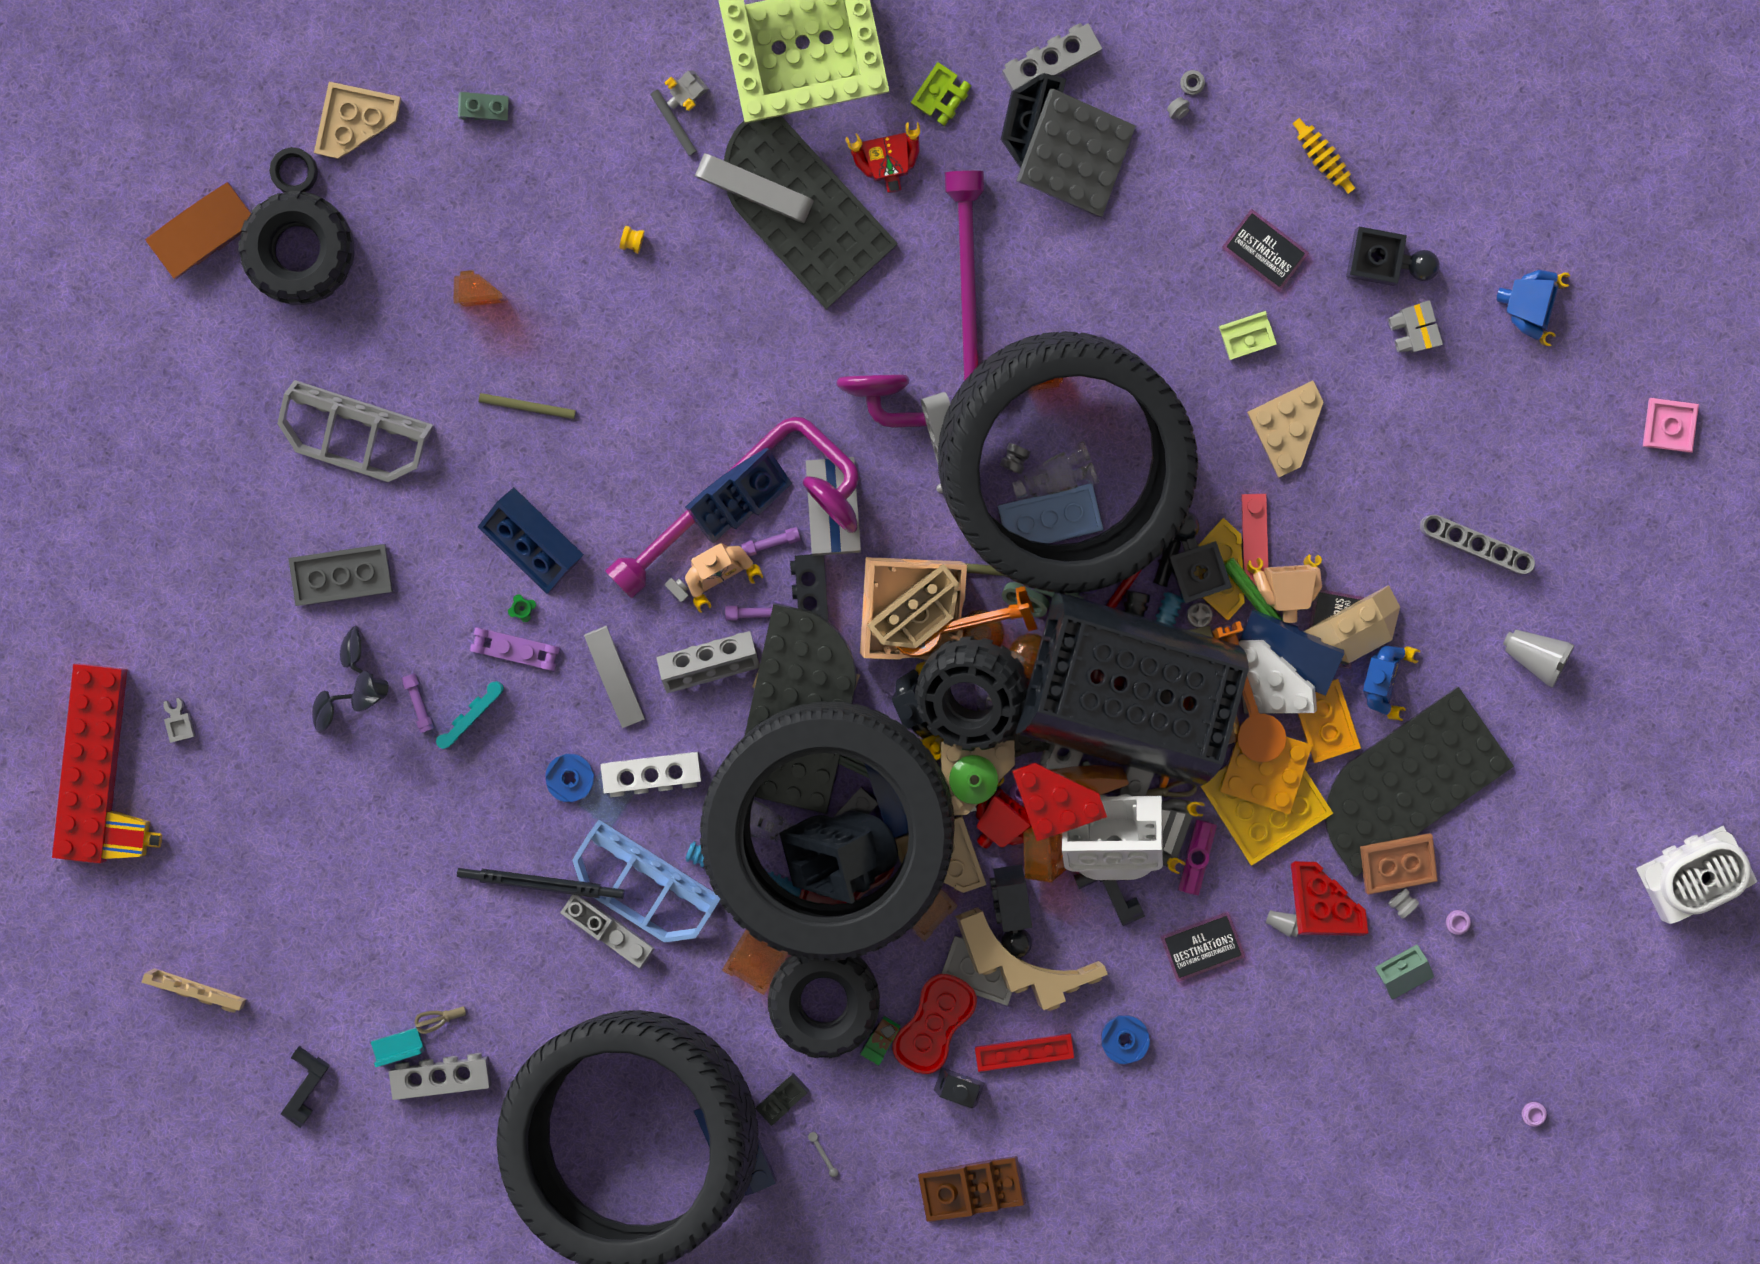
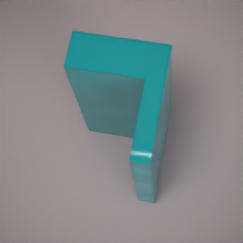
M416 1028L371 1041L376 1058L374 1062L375 1067L419 1055L425 1051L420 1032Z

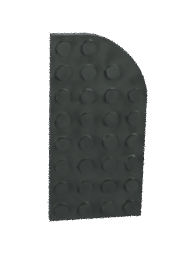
M782 116L746 124L743 121L735 129L726 148L725 162L814 200L805 223H801L727 191L729 200L736 212L827 310L893 250L898 243Z
M776 603L773 604L745 735L764 720L791 707L824 701L848 702V704H852L857 678L854 658L843 636L826 619L810 611ZM811 754L783 764L761 783L755 797L827 814L840 754Z
M1459 687L1447 693L1351 760L1336 776L1326 802L1333 812L1332 815L1325 819L1326 828L1333 848L1354 877L1363 872L1360 846L1415 836L1514 767Z

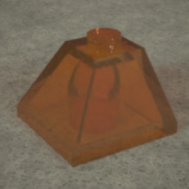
M474 270L461 271L460 276H454L453 300L454 304L458 307L508 302L504 294L479 274H475Z

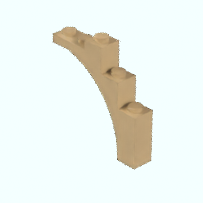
M978 907L955 916L974 970L978 974L988 975L995 972L996 968L999 967L1006 988L1011 992H1023L1031 985L1038 1006L1043 1010H1055L1061 1006V1003L1066 1002L1063 992L1071 993L1077 991L1080 985L1097 983L1102 980L1103 976L1108 975L1105 966L1099 961L1077 970L1065 971L1051 970L1029 964L1011 955L1000 944L989 928L983 911Z

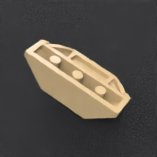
M943 564L882 610L867 626L882 645L917 648L954 618L959 583Z
M1388 585L1303 632L1321 638L1323 643L1344 650V656L1341 661L1350 663L1393 639L1400 605Z

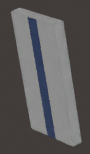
M848 457L854 463V457ZM829 459L806 460L807 476L821 478L829 482L836 489L843 482L844 474ZM856 489L846 499L856 514L857 530L854 533H848L840 527L808 493L812 556L861 553Z

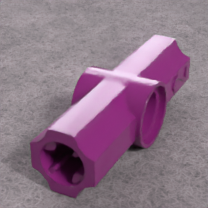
M1196 819L1189 849L1186 852L1185 865L1178 887L1179 891L1199 896L1205 869L1209 862V854L1217 827L1216 824ZM1196 851H1201L1204 855L1203 861L1199 864H1194L1191 860L1192 854Z

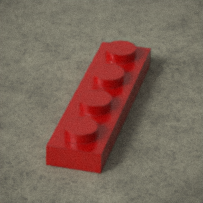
M1071 1033L975 1046L978 1072L1074 1058Z

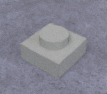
M671 578L664 584L680 602H683L689 596L686 593L689 588L679 578L676 581Z

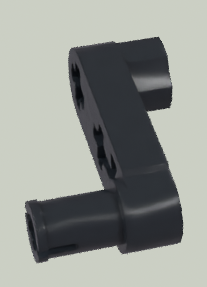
M1081 873L1073 875L1079 890L1096 881L1103 882L1122 926L1145 917L1137 897L1125 902L1116 880H1094Z
M299 1046L291 1056V1059L305 1067L309 1074L287 1103L281 1115L301 1128L313 1112L304 1102L326 1073L330 1064L320 1057H314Z

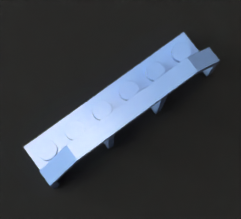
M598 820L572 860L579 881L590 882L581 855L590 840H592L596 845L613 853L616 858L627 862L613 888H619L632 866L637 871L654 879L657 884L665 886L646 917H643L615 898L600 896V898H595L596 900L663 942L696 938L720 900L718 895H715L713 891L601 820ZM669 889L678 897L695 905L700 911L706 912L697 928L667 932L650 921Z

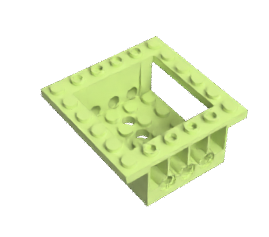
M719 0L745 124L889 93L870 0H765L746 5L744 0ZM829 31L833 34L834 39L830 44H823L819 40L822 32ZM800 36L807 37L810 41L808 48L799 49L795 44L797 38ZM781 41L786 45V50L783 54L778 55L772 51V45L775 42Z

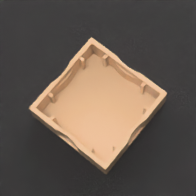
M866 557L860 654L864 658L873 659L920 658L927 661L930 655L937 651L942 644L950 640L959 641L962 637L963 629L942 634L938 646L931 653L922 657H910L900 652L896 646L882 645L867 625L882 610L943 564L959 583L954 618L950 621L961 619L965 600L967 565L962 561Z

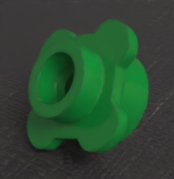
M520 594L515 595L512 607L508 609L509 616H516L522 622L530 621L532 609L536 607L535 601L524 599Z

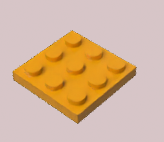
M1286 737L1284 750L1278 757L1269 762H1256L1250 760L1242 753L1236 739L1220 792L1290 814L1312 745Z

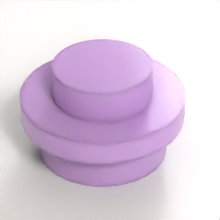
M1461 910L1452 911L1446 918V926L1453 934H1464L1470 928V918L1467 913Z
M1530 1102L1524 1106L1522 1118L1529 1126H1540L1546 1120V1109L1540 1103Z

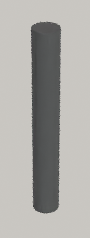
M658 89L650 94L688 156L696 153L697 150Z

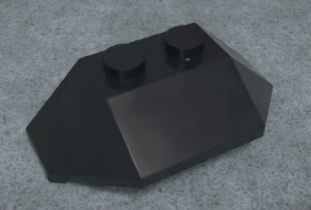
M1042 73L1011 91L1000 140L1020 169L1049 90L1055 89L1063 93L1066 83L1065 78Z

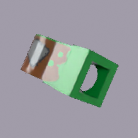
M883 1016L860 1051V1055L879 1066L901 1025Z

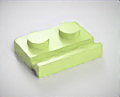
M1266 311L1219 326L1229 360L1276 345Z

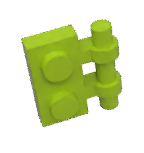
M937 62L910 104L929 117L932 116L935 110H938L942 114L937 122L945 126L949 119L952 120L956 115L955 110L961 101H965L968 97L967 92L972 85L963 81L958 88L953 84L958 75ZM949 91L954 96L946 106L941 101Z

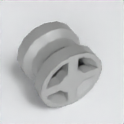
M1203 603L1193 604L1187 611V620L1195 627H1205L1212 619L1210 607Z
M1406 888L1402 889L1388 903L1391 908H1395L1398 911L1400 918L1406 917L1419 904L1417 899L1411 898Z

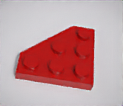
M1038 763L1012 771L1037 841L1107 817L1099 793L1078 784L1059 773L1057 774Z
M1294 861L1291 863L1298 935L1364 936L1368 934L1366 910L1359 903L1356 904L1347 895L1348 892L1335 879L1331 880L1322 871L1323 867L1317 862Z

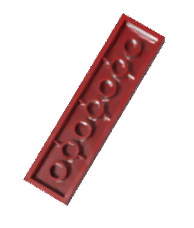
M80 663L73 664L52 858L92 863L107 861V859L102 858L107 812L112 811L128 669Z

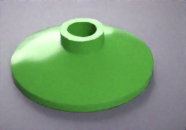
M969 755L961 758L954 764L950 772L949 784L952 792L959 800L968 804H979L987 801L996 791L998 774L994 765L988 759L978 755ZM972 775H976L979 778V782L975 785L970 783Z

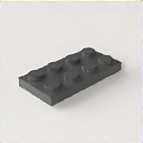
M386 544L288 558L295 606L393 592Z

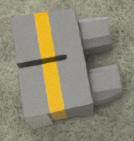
M1430 300L1402 309L1398 314L1388 318L1391 331L1404 328L1406 337L1394 340L1397 352L1410 351L1414 353L1443 345L1437 324L1415 329L1416 327L1436 321Z

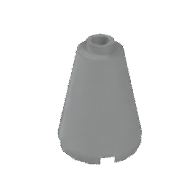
M1517 629L1514 633L1509 632L1503 642V645L1507 646L1505 651L1552 688L1557 682L1575 646L1570 642Z

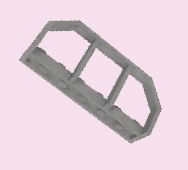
M296 380L293 381L284 393L277 423L296 453L386 482H390L417 469L421 461L425 442L433 428V424ZM290 399L297 404H307L316 407L319 411L330 412L321 450L302 444L287 421L286 416ZM337 414L343 419H354L371 427L363 463L328 452ZM378 428L385 429L390 434H400L412 441L418 442L414 461L392 472L370 466Z

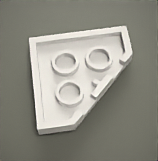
M1264 640L1239 641V645L1247 655L1249 666L1247 677L1259 713H1315L1317 711L1315 686L1308 680L1305 681L1295 672L1296 669L1283 657L1280 658L1272 651L1270 645ZM1243 698L1244 714H1247L1248 711Z

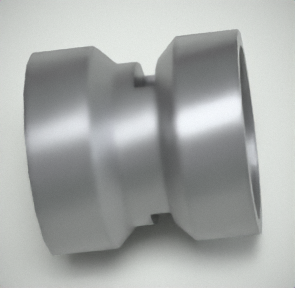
M1009 443L1006 449L1007 455L1002 458L1000 466L1022 474L1024 469L1023 463L1029 458L1031 452Z

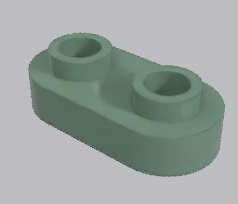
M1017 582L1007 583L1002 592V599L1009 605L1017 604L1015 588L1023 587V585ZM1026 587L1034 608L1033 616H1044L1050 605L1049 600L1043 594Z

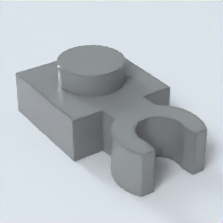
M176 698L177 707L175 709L170 707L169 701H165L163 704L165 711L170 713L171 717L164 719L170 743L195 737L190 713L182 714L184 707L182 698Z

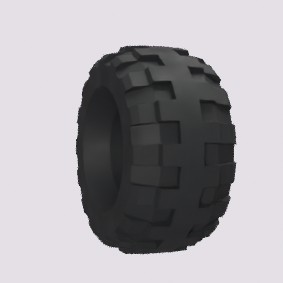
M289 191L272 195L252 210V213L244 221L241 228L239 253L244 272L259 291L281 303L307 305L326 299L345 282L353 265L354 240L347 221L331 203L312 193ZM294 226L309 228L316 234L320 242V253L316 262L310 268L301 272L287 270L280 264L276 256V244L279 237L284 231Z
M971 636L961 637L959 641L950 640L942 644L937 651L930 655L918 677L915 700H917V710L923 722H927L928 730L935 737L939 735L944 739L943 743L951 747L955 744L962 746V750L974 751L975 748H980L981 750L994 748L997 743H1004L1013 736L1017 730L1030 681L1027 675L1024 674V666L1018 658L1014 659L1011 656L1012 652L1004 645L999 647L993 644L991 639L982 638L981 640H975ZM962 682L976 684L989 694L993 706L982 711L967 709L955 700L951 692V686Z
M789 956L775 972L768 993L770 1020L780 1039L796 1052L813 1058L830 1059L840 1057V1055L851 1052L859 1047L872 1032L880 1009V994L877 981L867 963L860 956L855 958L846 957L845 960L830 961V959H824V961L809 960V957ZM818 978L833 979L846 992L847 1005L844 1012L837 1019L830 1022L813 1020L802 1008L801 995L808 983Z

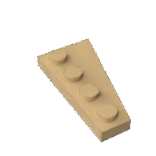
M155 968L144 973L141 982L175 992L184 997L197 998L198 1001L208 1005L213 1003L221 1005L223 1010L233 1013L236 1010L240 1011L243 1009L246 1001L245 998Z

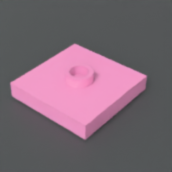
M1649 398L1642 447L1693 453L1699 404Z

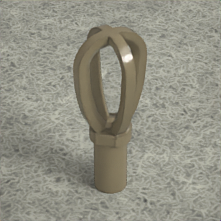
M1177 780L1168 784L1166 788L1148 789L1146 796H1162L1164 798L1168 796L1188 797L1196 793L1197 786L1193 785V789L1190 791L1169 792V789L1172 787L1186 784Z
M462 1006L443 1012L426 1011L419 1013L415 1018L416 1029L422 1034L435 1031L445 1023L450 1022V1020L466 1016L465 1008ZM440 1015L439 1017L419 1022V1019L423 1016ZM442 1020L437 1025L426 1030L420 1028L421 1026Z

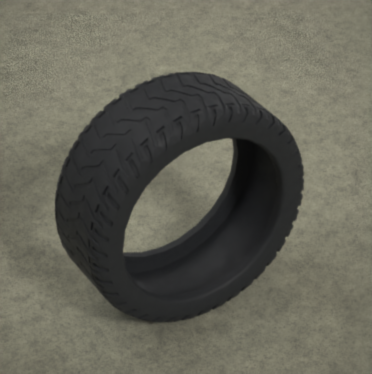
M1068 331L1042 333L1041 335L1038 334L1018 340L990 355L961 384V388L956 392L946 412L939 436L937 455L939 479L950 513L961 532L977 554L996 571L1015 582L1034 589L1056 593L1090 592L1117 584L1146 568L1156 557L1161 555L1179 532L1180 526L1183 525L1189 508H1191L1195 494L1194 489H1196L1198 454L1196 451L1198 449L1195 435L1193 434L1194 429L1189 416L1186 415V409L1180 399L1177 398L1174 390L1166 383L1164 378L1137 354L1131 353L1129 349L1120 344H1115L1111 340L1082 332L1079 334L1078 332ZM1077 376L1105 380L1128 391L1144 412L1151 433L1152 460L1147 482L1137 502L1118 523L1102 534L1077 543L1053 545L1030 541L1006 529L990 515L981 493L979 465L984 441L995 419L1012 400L1031 387L1055 378Z
M643 1010L618 1011L602 1014L565 1030L548 1040L521 1066L503 1100L498 1119L497 1159L501 1178L512 1205L530 1231L543 1241L546 1246L555 1252H559V1255L571 1261H576L577 1264H667L668 1262L672 1263L685 1256L684 1254L693 1251L728 1220L735 1212L734 1209L738 1207L744 1198V1193L747 1191L752 1180V1173H754L757 1162L756 1155L758 1154L759 1145L757 1136L759 1132L755 1105L751 1099L752 1095L747 1082L744 1081L738 1066L734 1064L731 1057L716 1041L697 1027L666 1014ZM603 1053H630L653 1060L670 1070L691 1090L704 1114L710 1137V1162L704 1185L693 1205L686 1213L673 1220L652 1225L625 1224L605 1218L590 1209L567 1187L556 1167L550 1145V1116L555 1097L564 1080L584 1058Z

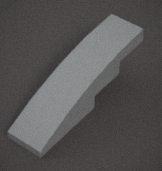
M607 626L584 634L622 728L644 720V714Z

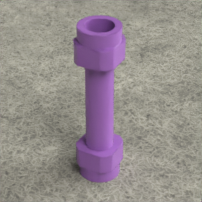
M797 527L785 530L786 533L754 543L753 540L742 543L741 546L750 557L756 555L758 551L787 542L792 544L801 541Z
M725 607L726 621L738 620V618H770L772 608Z
M416 674L402 677L404 688L409 691L419 720L416 723L420 733L434 729L432 718L427 716L417 687L420 684Z

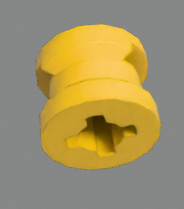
M625 226L619 249H631L636 254H639L645 231H635L630 226Z

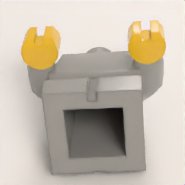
M694 70L687 71L679 80L671 76L665 81V85L668 86L673 96L667 102L672 109H675L680 104L687 111H690L696 107L695 100L709 90Z

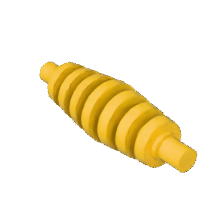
M1301 118L1293 122L1292 124L1299 134L1297 139L1300 141L1304 138L1306 141L1302 145L1303 149L1305 150L1309 146L1312 148L1307 153L1308 157H1312L1315 153L1318 156L1312 162L1313 165L1316 166L1322 161L1324 165L1318 170L1323 173L1328 169L1330 173L1325 177L1328 180L1333 176L1336 178V181L1332 184L1342 186L1347 194L1353 191L1355 186L1349 180L1350 171L1348 170L1346 173L1342 171L1346 167L1345 163L1343 162L1339 166L1336 164L1341 158L1339 153L1333 158L1330 156L1336 150L1335 147L1331 146L1328 150H1325L1324 146L1329 141L1325 139L1320 143L1317 139L1322 134L1318 132L1313 135L1312 131L1315 129L1313 125L1310 127L1306 126Z

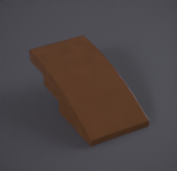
M1088 765L1051 770L1098 792L1099 795L1129 785L1125 772L1120 766Z
M1017 1156L980 1161L918 1174L927 1222L973 1216L976 1213L998 1211L1001 1208L1024 1206L1026 1204Z

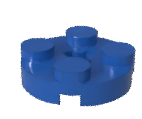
M566 753L558 756L551 761L546 769L545 778L548 791L560 801L574 802L580 800L593 787L594 772L592 767L580 755ZM574 772L576 782L566 784L564 782L566 779L563 776L564 773Z
M1118 1015L1109 1020L1104 1026L1101 1033V1045L1111 1060L1119 1064H1128L1140 1060L1147 1053L1150 1045L1149 1033L1144 1023L1138 1018L1131 1015ZM1129 1033V1038L1132 1042L1122 1046L1119 1036Z

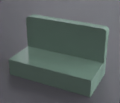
M1418 945L1375 967L1391 999L1397 998L1434 977L1429 962Z

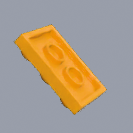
M1334 679L1326 696L1315 692L1317 705L1315 713H1297L1306 742L1312 745L1310 754L1313 763L1361 748L1339 679Z

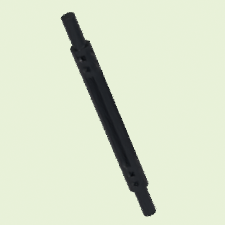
M465 868L457 869V877L480 880V883L594 898L604 896L623 899L625 894L624 889L602 887L598 883L484 868L481 871Z

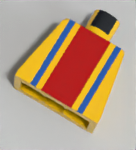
M116 811L107 812L102 858L145 856L147 846L161 847L162 833L149 832L150 821Z

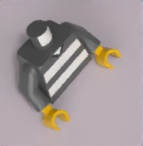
M1178 798L1162 801L1163 865L1176 874H1180V872L1175 870L1176 864L1181 863L1185 865L1184 861L1178 859V855L1193 816H1203V814H1198L1196 811L1198 805L1205 806L1202 802H1191Z

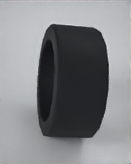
M290 147L282 149L275 154L270 163L269 172L271 180L283 192H307L317 181L318 169L315 160L310 154L300 148ZM298 157L304 160L307 165V178L300 185H288L280 176V166L288 158Z

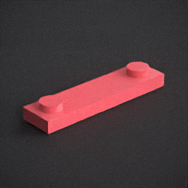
M1241 494L1243 570L1256 585L1253 578L1254 574L1247 570V563L1250 560L1252 566L1258 568L1256 560L1261 558L1263 560L1261 571H1264V568H1268L1266 494Z

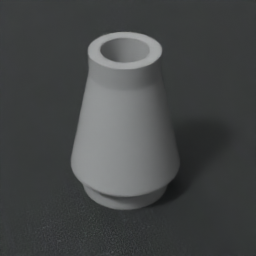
M1269 911L1266 924L1271 925L1288 937L1294 936L1297 938L1296 914Z

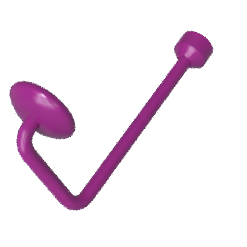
M977 170L945 172V192L955 202H958L964 381L978 366L973 201L984 192V171ZM907 375L845 376L837 379L836 385L842 391L853 396L866 397L868 412L873 420L880 425L891 428L927 426L923 412L889 413L882 408L881 396L893 395L904 389L910 381Z
M791 417L783 420L731 468L733 469L765 448L771 451L789 433L794 431L801 432L844 474V480L837 489L829 482L811 476L803 479L805 489L840 527L848 533L856 532V514L846 499L851 496L857 487L859 480L858 470L854 463L807 419ZM686 510L636 559L618 558L605 572L632 599L646 586L645 569L695 523L694 519Z

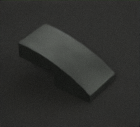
M792 1073L761 1101L755 1109L772 1126L793 1105L809 1092V1089Z

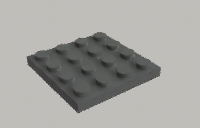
M1050 89L1016 181L1088 213L1102 217L1136 126L1058 90Z

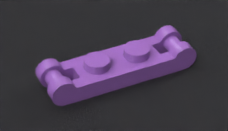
M475 627L474 635L476 637L474 644H471L470 651L555 671L556 664L554 661L556 654H559L560 647ZM485 637L492 639L490 648L483 646ZM540 650L547 652L545 661L538 659Z

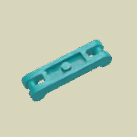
M498 681L491 682L487 686V693L482 699L479 696L476 697L468 706L471 710L465 716L461 713L451 723L454 726L448 734H441L437 737V746L442 749L450 747L503 693V684Z

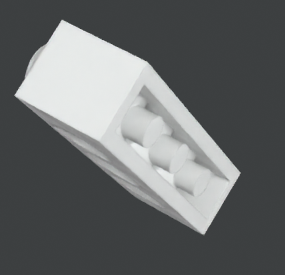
M698 752L600 764L604 794L610 793V797L624 796V791L634 790V794L648 793V788L658 787V791L673 790L672 785L682 784L683 788L697 787V782L702 781ZM673 765H678L682 768L683 774L678 779L672 778L669 774V768ZM649 768H654L658 772V779L654 782H650L645 778V771ZM624 771H629L634 775L632 784L627 785L621 781V774Z

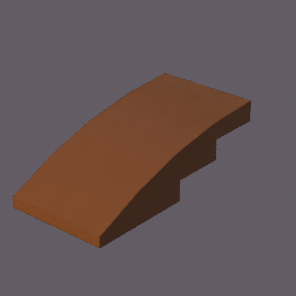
M226 182L147 237L145 241L173 279H178L194 265H199L214 252L221 250L241 235L244 221L248 219L251 212L230 183Z

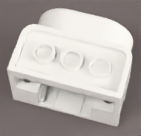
M1122 794L1118 797H1107L1106 795H1100L1107 817L1062 833V855L1065 869L1080 872L1082 875L1094 880H1134L1144 877L1151 871L1159 870L1163 867L1162 796H1131Z
M1724 826L1701 837H1698V835L1691 836L1684 840V845L1678 848L1675 845L1668 847L1662 851V856L1636 868L1660 919L1669 924L1681 921L1693 914L1708 912L1738 897L1746 888L1757 883L1747 856L1742 851V848L1738 847L1732 834L1726 832ZM1708 871L1710 879L1706 884H1703L1701 877L1703 873Z

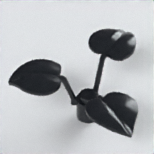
M356 625L346 634L340 647L342 666L346 668L350 666L352 670L359 673L354 687L355 691L353 694L331 697L329 692L325 690L318 694L312 708V719L316 732L325 731L330 726L334 715L332 703L335 700L351 699L353 710L362 712L379 700L384 699L388 694L389 685L386 680L373 678V674L363 671L356 666L361 657V639L358 626Z

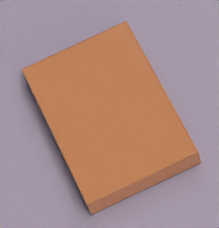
M1430 833L1360 846L1364 885L1367 895L1438 881L1433 835Z

